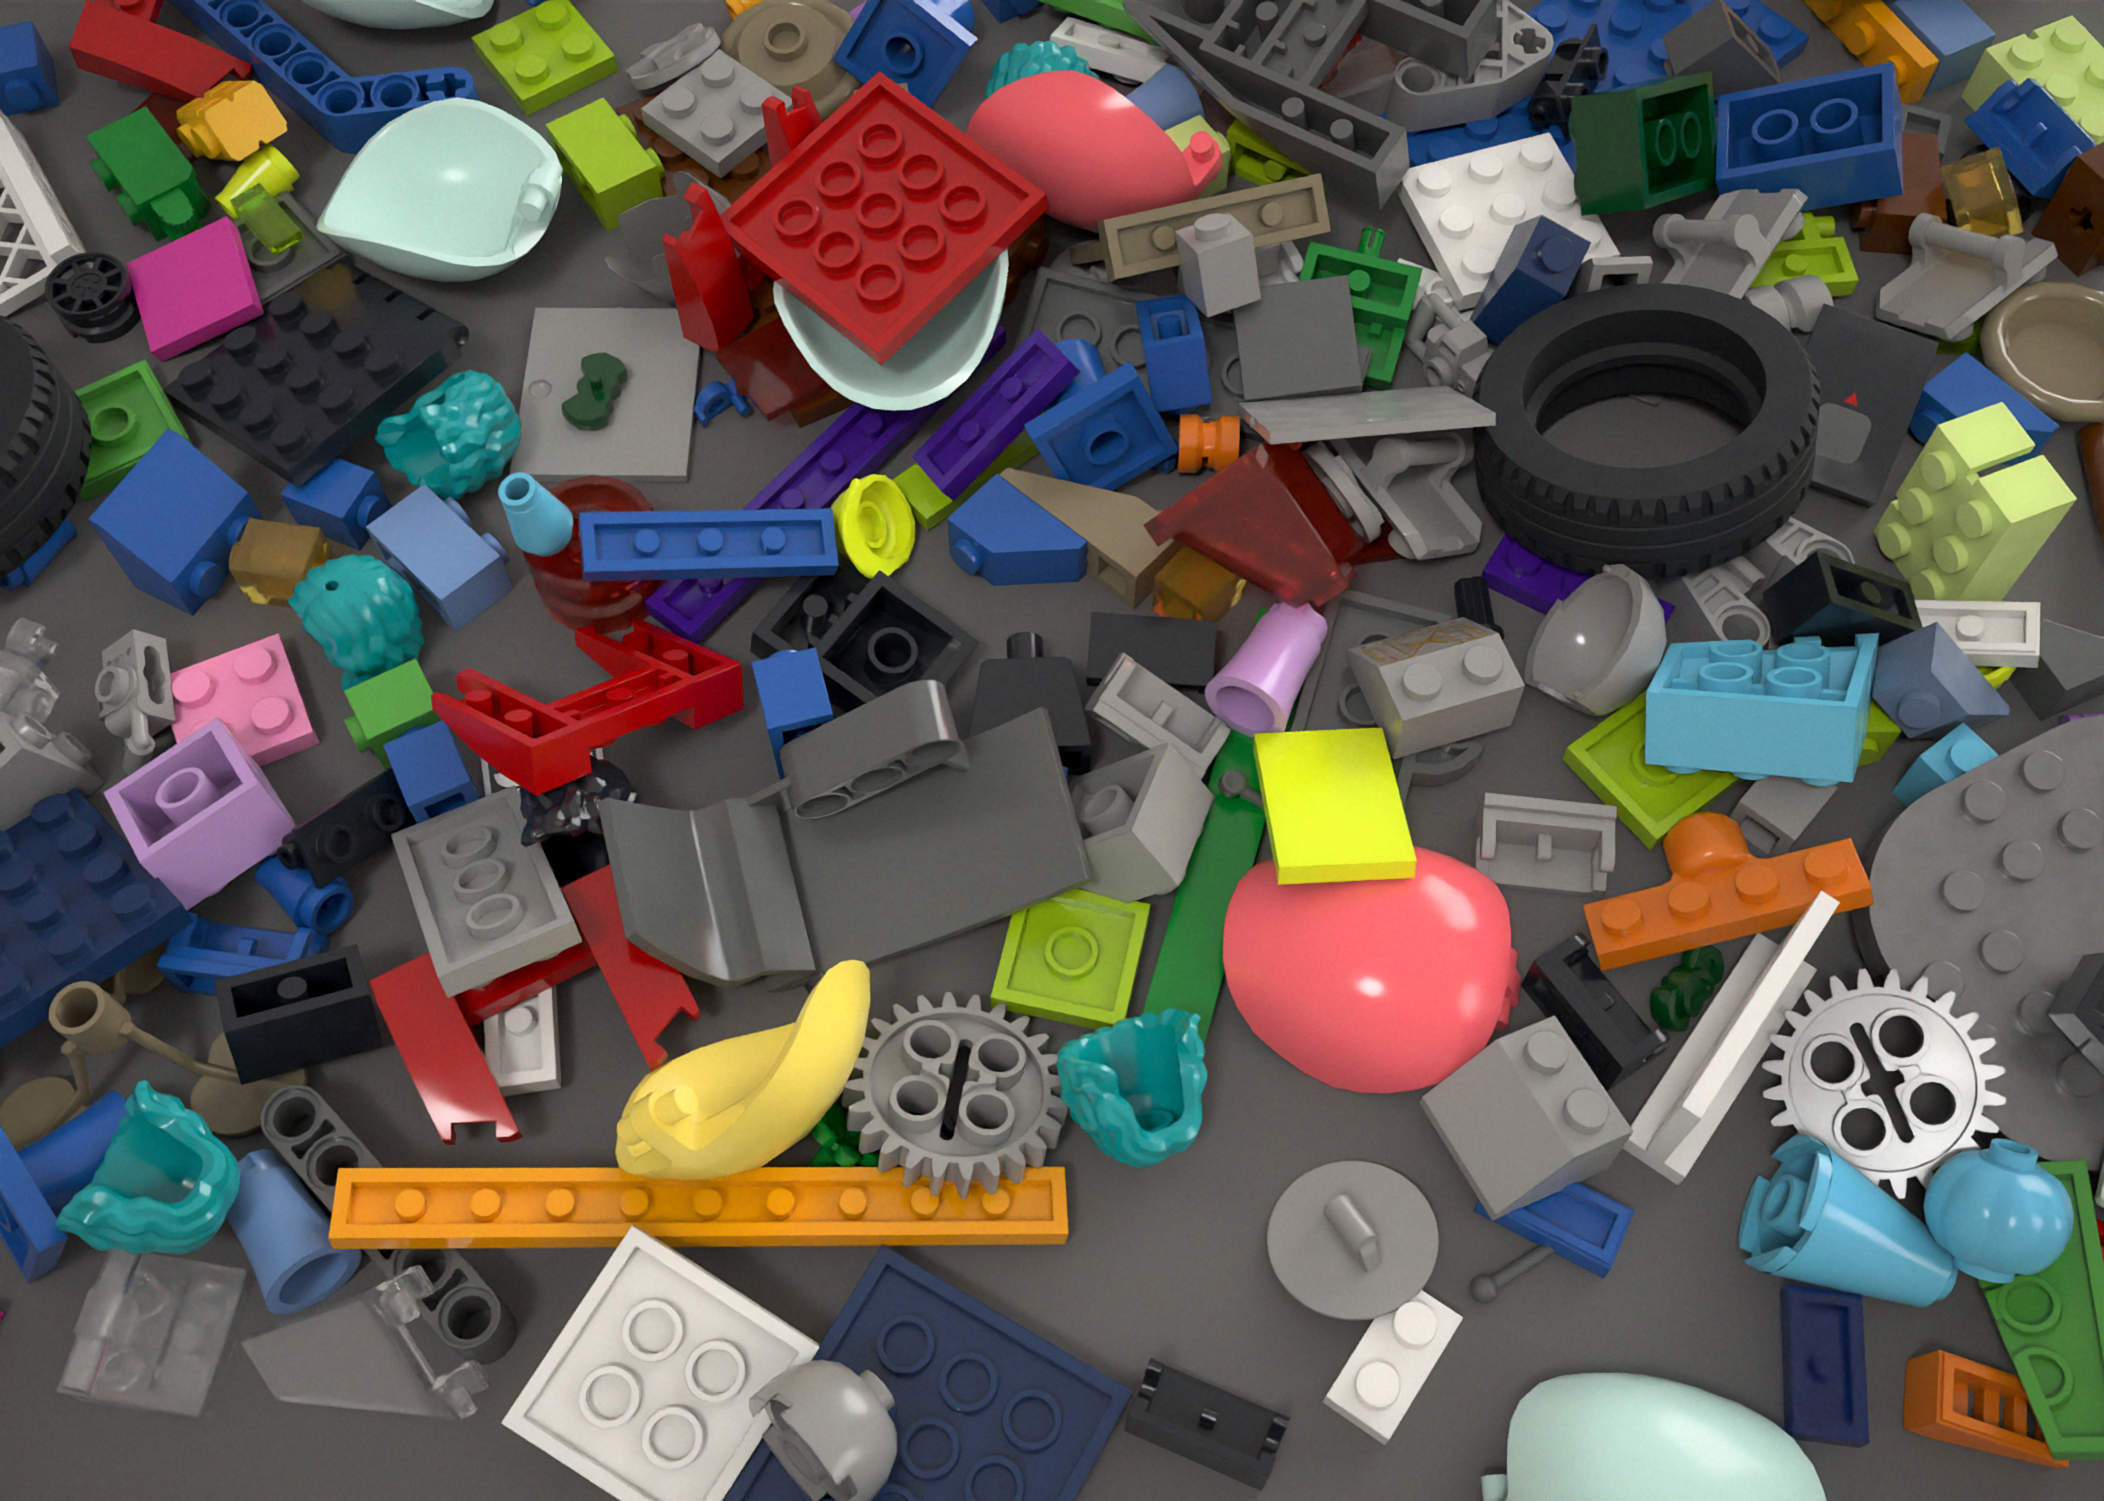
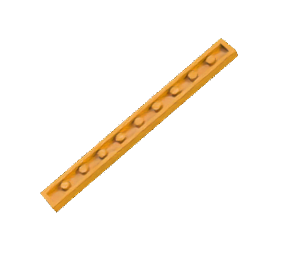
M760 1167L743 1173L703 1181L652 1179L630 1174L620 1168H338L328 1239L333 1249L618 1247L631 1226L635 1224L669 1247L1065 1244L1068 1237L1065 1167H1041L1040 1169L1025 1167L1023 1180L1018 1185L1001 1173L996 1194L992 1195L984 1189L979 1180L971 1181L970 1190L965 1199H961L955 1183L945 1181L937 1197L931 1196L929 1178L922 1175L908 1188L902 1186L904 1167H894L884 1173L878 1171V1167Z

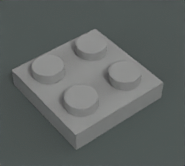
M718 49L643 106L641 111L644 125L719 178H722L767 142L761 105L764 100L771 96L783 100L786 112L792 110L793 106L792 98Z

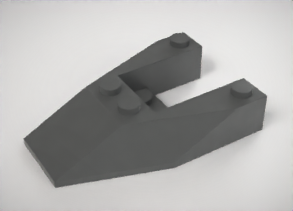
M1124 0L1122 3L1124 11L1234 117L1312 175L1321 173L1322 182L1331 189L1381 211L1410 168L1406 128L1318 90L1317 88L1355 33L1466 80L1470 79L1497 39L1496 0Z

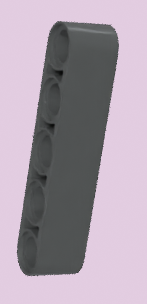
M298 1084L286 1086L273 1093L265 1102L260 1114L261 1128L265 1136L331 1213L336 1186H332V1181L338 1168L351 1162H358L357 1168H385L342 1118L312 1088ZM309 1115H315L313 1125L307 1132L297 1137H291L293 1127L299 1120ZM456 1248L363 1249L438 1337L468 1363L477 1365L494 1363L505 1356L513 1346L517 1334L516 1319L513 1313ZM445 1259L446 1267L440 1279L430 1286L418 1287L417 1280L425 1265L433 1260ZM478 1310H491L490 1324L484 1333L473 1339H462V1328L467 1318Z

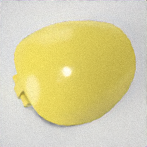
M853 959L842 961L830 968L811 991L796 1022L725 1039L698 1048L665 1063L645 1075L631 1093L622 1113V1118L617 1123L618 1135L615 1154L619 1168L630 1174L652 1179L703 1181L760 1168L804 1138L842 1093L861 1051L870 1008V971L863 961Z

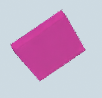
M227 216L126 263L150 351L162 362L264 314L238 228Z

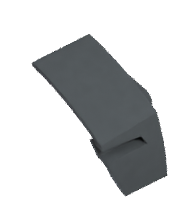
M920 680L900 686L788 742L779 751L785 778L748 797L725 798L713 805L697 810L661 808L609 797L597 802L625 938L650 956L685 975L722 988L734 989L762 975L767 992L777 993L805 986L806 982L820 972H827L842 961L854 959L863 961L866 966L981 927L1093 881L1048 710L1041 706L1009 722L961 741L957 734L945 687L941 682L935 680Z

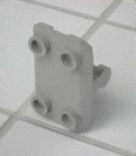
M1742 189L1720 195L1704 220H1685L1680 214L1661 215L1653 226V239L1657 246L1666 248L1674 259V265L1662 283L1707 288L1743 299L1779 242L1792 238L1802 229L1805 218L1800 210L1809 197L1799 189H1781L1779 193H1760L1758 189Z
M1921 213L1914 219L1909 230L1908 239L1912 245L1913 252L1911 265L1878 290L1875 316L1877 319L1890 322L1895 326L1907 327L1936 336L1944 341L1956 342L1965 340L1973 334L1974 322L2022 284H2032L2043 280L2046 276V265L2057 258L2059 254L2055 244L2050 241L2035 237L2028 241L2020 237L2007 235V230L1974 222H1968L1963 227L1958 228L1943 224L1939 216Z
M1452 431L1444 433L1439 439L1415 441L1410 433L1323 440L1325 442L1324 445L1334 457L1340 455L1352 470L1358 485L1392 526L1393 530L1388 535V541L1397 553L1410 559L1426 560L1475 552L1480 541L1482 522L1450 483L1457 469L1466 466L1474 455L1473 441L1466 432Z

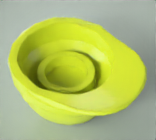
M871 474L861 479H853L849 488L840 494L831 506L837 550L851 561L858 571L867 578L872 579L879 570L890 576L909 560L915 542V520L911 507L896 483L885 475Z

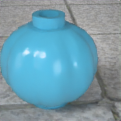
M1992 1139L1989 1149L1962 1151L1947 1159L1932 1176L1926 1189L1923 1203L1925 1221L1935 1241L1953 1255V1265L1962 1272L1989 1282L2010 1283L2014 1280L2015 1274L2034 1275L2044 1270L2064 1252L2073 1230L2074 1212L2071 1199L2062 1182L2036 1163L2039 1153L2034 1148L2009 1139Z

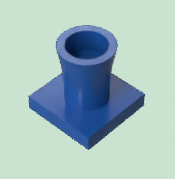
M867 0L834 55L833 60L863 84L867 83L879 71L897 84L907 83L909 93L933 109L978 40L972 34L975 23L972 5L969 0Z
M1067 339L1054 343L1081 372L1044 409V413L1027 422L1024 426L1056 479L1113 491L1179 451L1130 361L1106 374L1101 354L1092 343L1082 339Z
M115 1090L109 1091L70 1121L18 1151L14 1149L0 1126V1238L28 1284L56 1269L68 1236L65 1231H61L56 1227L55 1220L61 1213L62 1208L72 1200L73 1196L92 1182L96 1170L99 1169L101 1162L104 1161L112 1136L119 1130L120 1120L126 1115V1100Z

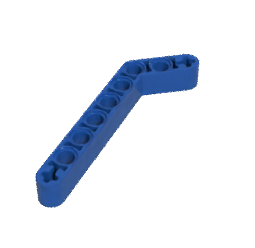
M167 0L225 52L251 63L254 70L253 76L334 148L343 153H359L367 141L387 123L410 110L428 103L456 97L480 101L472 75L467 70L459 67H442L351 78L262 0Z

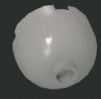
M814 1360L790 1367L774 1377L749 1398V1410L752 1417H755L765 1408L773 1424L762 1434L768 1447L788 1474L813 1501H819L827 1493L836 1501H871L887 1482L897 1454V1432L888 1414V1411L895 1406V1401L885 1384L873 1372L865 1370L858 1376L841 1363Z

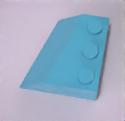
M1879 633L1855 634V646L1845 647L1821 646L1819 636L1794 637V643L1783 645L1777 650H1763L1761 644L1750 639L1671 643L1646 691L1645 764L1663 765L1669 771L1683 774L1695 773L1702 769L1729 771L1736 777L1748 780L1764 779L1774 775L1800 778L1803 782L1815 786H1830L1840 781L1853 783L1868 730Z

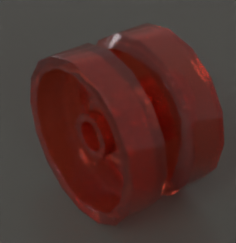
M597 475L565 480L547 490L565 504L572 513L573 528L571 539L564 549L550 556H538L524 550L522 552L529 572L534 578L540 600L553 619L572 630L594 626L596 632L607 634L627 630L632 627V620H644L649 617L645 601L668 579L583 582L579 535L580 513L654 511L652 505L642 492L618 478Z

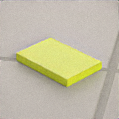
M1382 727L1254 733L1253 752L1278 885L1415 878L1417 860Z

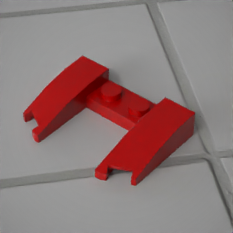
M86 0L69 45L78 69L185 102H191L196 98H204L205 92L214 88L229 74L234 75L240 81H248L252 78L254 72L251 63L187 35L156 24L164 0H95V2Z
M798 85L792 88V110L786 112L785 102L774 96L766 98L761 104L771 169L823 122L809 90ZM693 182L683 197L689 203L693 225L690 230H684L678 239L665 233L662 244L683 338L722 356L754 318L748 292L760 286L766 273L734 249L707 188Z
M640 619L632 620L633 632L623 635V642H618L596 632L594 626H586L574 630L576 646L609 673L613 679L549 704H544L472 668H467L456 675L457 689L465 693V697L458 701L444 693L435 692L431 695L432 710L472 751L503 776L538 796L592 773L589 749L610 746L618 737L642 727L661 725L667 721L669 716L693 729H698L743 710L742 663Z
M610 864L560 888L582 942L562 950V952L551 959L533 962L497 977L484 987L469 989L447 998L437 977L430 952L368 981L369 987L442 1141L446 1145H455V1124L496 1122V1137L500 1143L514 1142L523 1137L472 1026L597 964L651 1071L661 1067L669 1057L666 1050L655 1041L678 1012L682 1010L686 1013L687 1017L695 1022L702 1016L681 972L650 956L625 938Z

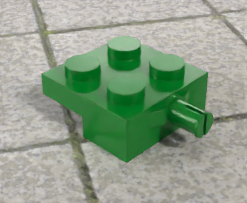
M1371 226L1362 229L1357 252L1310 241L1298 281L1348 275L1357 345L1373 349L1363 385L1389 390L1423 268L1379 258L1386 233L1377 228L1372 247L1369 248L1373 231Z

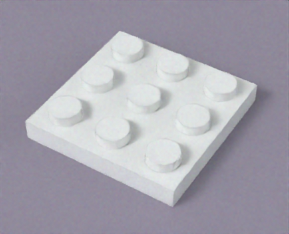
M1550 132L1409 168L1395 189L1459 311L1476 307L1514 226L1539 215H1544L1592 242L1582 263L1591 258L1620 256L1618 249L1598 215L1581 216L1580 200L1577 198L1574 190L1575 175Z
M633 1224L501 1423L620 1501H722L762 1439V1434L772 1423L765 1408L755 1417H752L749 1410V1398L774 1377L790 1367L810 1362L818 1351L819 1344Z

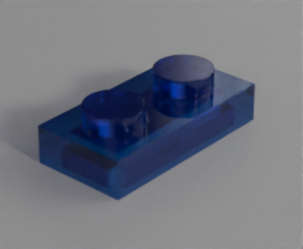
M1788 1285L1780 1292L1784 1430L1794 1440L1861 1448L1869 1443L1862 1294Z

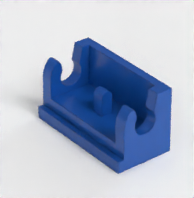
M2027 78L2019 86L2012 79H2009L1998 87L1975 113L1971 112L1964 120L1967 126L2033 196L2048 199L2053 198L2076 157L2098 145L2055 99L2032 78Z
M188 912L194 922L170 937L165 953L160 955L156 967L180 992L217 997L214 984L216 980L328 952L331 942L326 935L315 934V930L312 928L299 927L296 933L293 934L217 924L209 919L198 918L197 913Z

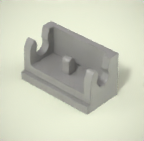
M1124 652L1119 654L1083 708L1084 713L1142 752L1170 742L1200 780L1205 775L1206 769L1231 730L1223 720L1213 716L1139 665Z
M1485 792L1473 821L1472 866L1493 880L1498 888L1603 898L1606 892L1607 872L1613 873L1615 866V820L1617 818V806Z

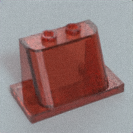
M1266 441L1263 444H1259L1143 525L1157 546L1171 538L1294 609L1303 606L1311 600L1319 607L1349 586L1348 582L1357 576L1352 568L1367 550L1299 450L1303 446L1301 442L1269 444Z

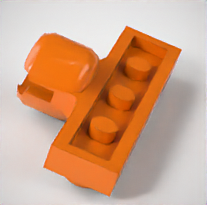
M1705 811L1682 818L1671 827L1664 838L1663 849L1672 875L1669 882L1661 886L1582 906L1601 971L1796 924L1820 891L1840 902L1832 915L1874 905L1871 884L1851 838L1772 858H1756L1750 854L1743 832L1737 821L1722 813Z

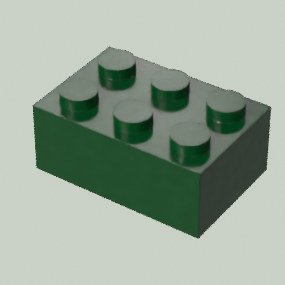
M1712 71L1651 79L1571 98L1572 111L1569 116L1568 127L1570 137L1575 143L1577 170L1574 176V190L1577 198L1580 200L1581 216L1644 210L1717 186V137Z

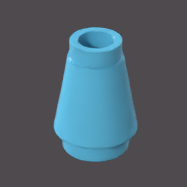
M513 473L501 482L498 495L502 501L513 539L517 546L525 552L538 556H550L564 549L571 539L573 517L569 508L527 473Z

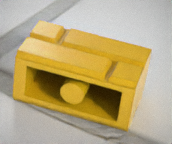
M254 80L223 81L205 92L204 98H196L176 110V118L181 124L176 129L177 134L186 148L196 158L202 155L215 160L240 161L260 148L259 143L267 144L287 131V122L262 84Z

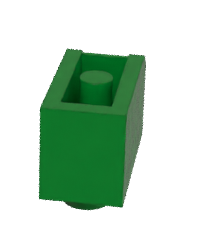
M146 106L86 136L97 156L96 159L89 162L92 170L107 192L118 189L120 194L114 196L115 200L133 227L143 223L156 242L166 237L173 242L203 228L199 220L207 217L211 203L196 180L197 174L192 165Z

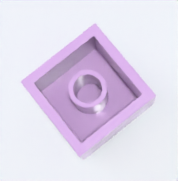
M219 717L104 792L139 863L154 878L158 877L183 904L186 911L206 897L220 892L228 882L266 856H272L277 853V849L282 846L283 837L292 832L291 829L296 827L295 822L261 767Z

